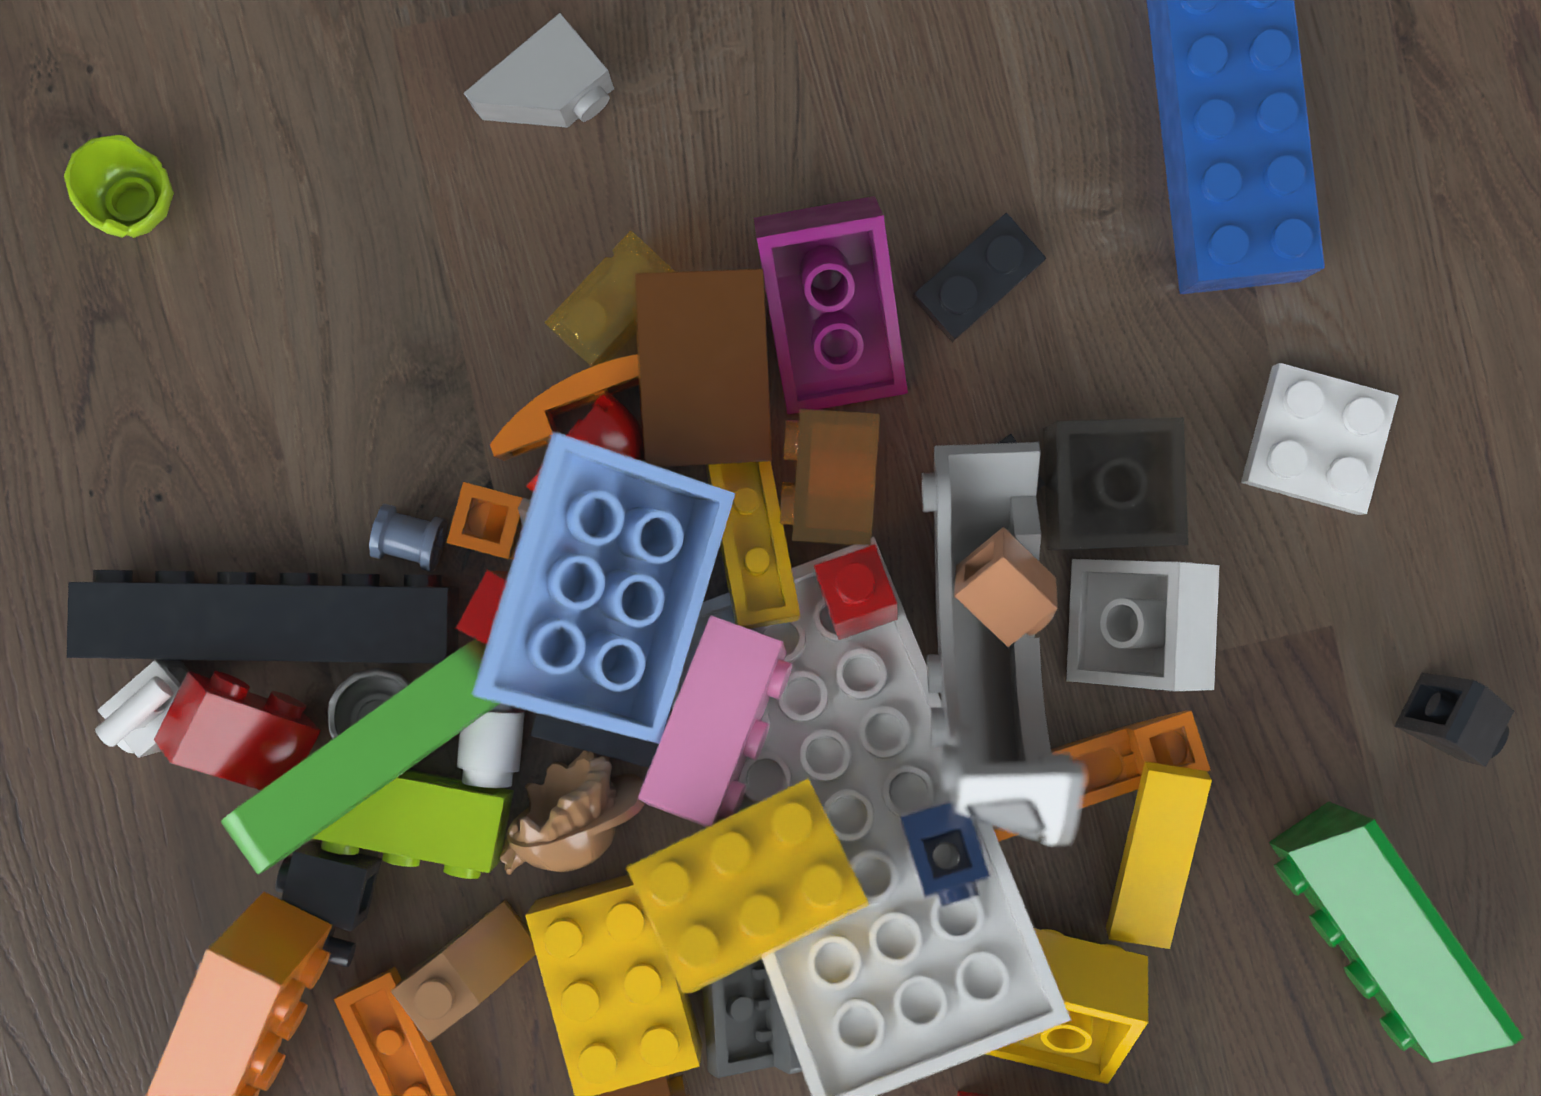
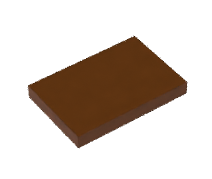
M763 269L635 273L633 278L643 462L656 467L772 461Z

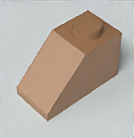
M505 899L410 970L391 992L427 1041L430 1042L481 1004L536 955L530 931Z

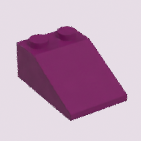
M872 196L754 217L787 415L908 394L884 215L876 197Z

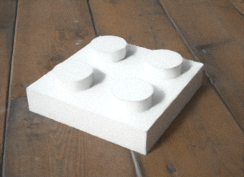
M1283 363L1272 366L1241 483L1356 515L1367 514L1399 395Z

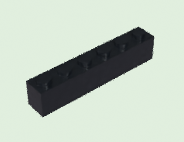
M93 570V582H68L67 658L439 664L458 650L459 630L456 627L459 623V587H442V575L404 574V587L380 586V574H342L341 586L318 585V573H279V585L256 584V572H217V584L194 583L195 571H155V583L133 582V570Z

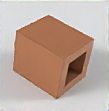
M1004 527L956 565L954 596L1007 647L1025 634L1034 635L1040 632L1052 620L1055 611L1058 609L1056 577Z

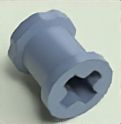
M383 504L374 520L370 534V557L382 559L387 554L419 562L421 570L433 572L443 551L447 521L440 517H434L432 521L407 516L397 513L396 506Z

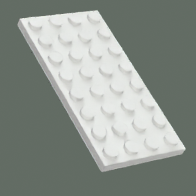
M872 537L792 568L801 614L799 620L750 629L783 641L787 653L784 661L792 663V669L781 698L779 700L772 697L769 698L761 721L769 723V730L763 748L757 760L746 758L738 782L746 784V790L738 812L809 778L870 904L762 958L812 1096H877L1071 1020L991 824L972 818L990 874L987 880L976 883L980 895L943 907L941 906L938 894L924 898L900 817L951 802L949 789L943 790L941 747H932L930 711L931 707H941V700L938 693H928L926 663L876 540ZM875 544L897 601L898 620L838 640L818 585L814 565ZM729 593L702 603L672 703V709L675 706L710 615L735 624ZM943 844L934 850L933 859L940 868L951 869L957 865L959 854L953 846Z

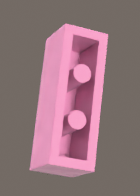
M710 615L638 799L650 806L707 828L722 821L723 818L726 819L738 813L746 790V784L738 782L747 757L757 760L769 730V723L761 721L769 698L772 697L778 700L781 698L791 673L792 663L784 661L787 653L783 641Z

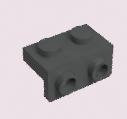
M763 959L702 988L708 1073L716 1078H722L774 1066L787 1074L802 1071Z

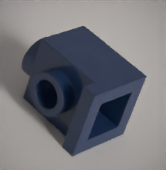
M952 802L900 817L924 898L938 894L941 906L943 907L980 895L976 883L987 880L990 874L971 817L955 812ZM949 844L957 850L959 861L955 867L942 869L936 865L933 853L938 846Z

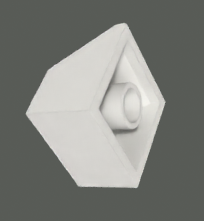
M1072 559L1066 681L1167 691L1214 690L1219 565L1184 562Z

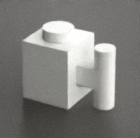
M154 660L97 710L105 719L95 728L98 737L108 746L114 747L117 744L124 751L135 753L138 758L161 752V749L153 739L189 671L181 660Z

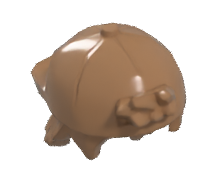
M586 750L570 765L552 762L546 768L547 774L544 784L527 783L525 788L529 797V807L522 811L508 827L507 838L499 857L501 862L505 863L507 874H512L515 868L524 862L533 867L555 872H569L595 862L612 844L615 827L630 820L643 808L645 803L638 799L644 784L643 780L636 774H622L610 777L612 765L609 762L610 757L604 755L597 757L596 753Z

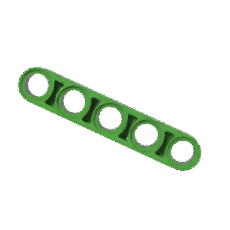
M477 639L469 642L222 819V825L257 875L290 855L500 704V702L476 697L472 694L487 648L486 644Z

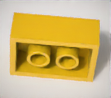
M809 778L626 867L682 994L695 992L870 905Z
M630 874L536 900L525 916L574 1095L596 1096L699 1067L702 1041L689 994H682Z

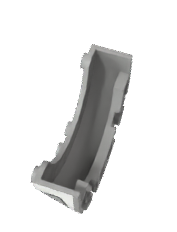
M1039 442L934 446V472L922 473L923 512L934 511L938 654H927L928 693L941 694V707H931L930 719L932 747H941L943 790L949 789L952 806L957 813L1050 846L1069 845L1074 837L1077 826L1085 772L1083 762H1071L1070 753L1051 752L1043 698L1040 639L1035 638V634H1025L1007 647L954 596L956 565L1003 527L1039 561L1041 529L1036 499L1040 459Z

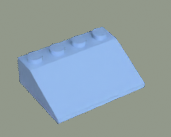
M552 433L472 694L476 697L660 743L735 493L558 433Z

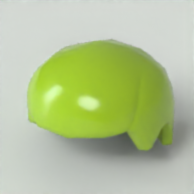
M123 135L91 138L72 153L64 174L69 198L78 212L92 226L107 234L121 238L125 236L134 238L153 230L167 217L174 194L167 170L162 167V163L157 156L137 146L129 137Z

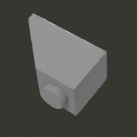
M559 13L467 89L464 95L482 120L568 128L577 119L585 122L596 116L607 105L610 99L608 94L614 87L608 69L561 13Z

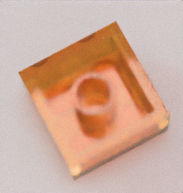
M799 408L798 420H786L784 460H795L794 482H782L780 524L791 525L792 541L871 545L880 414L863 411Z

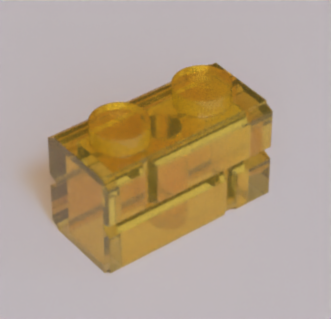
M631 230L612 249L614 256L612 258L605 257L544 322L589 367L610 361L636 333L633 275L635 273L675 272Z

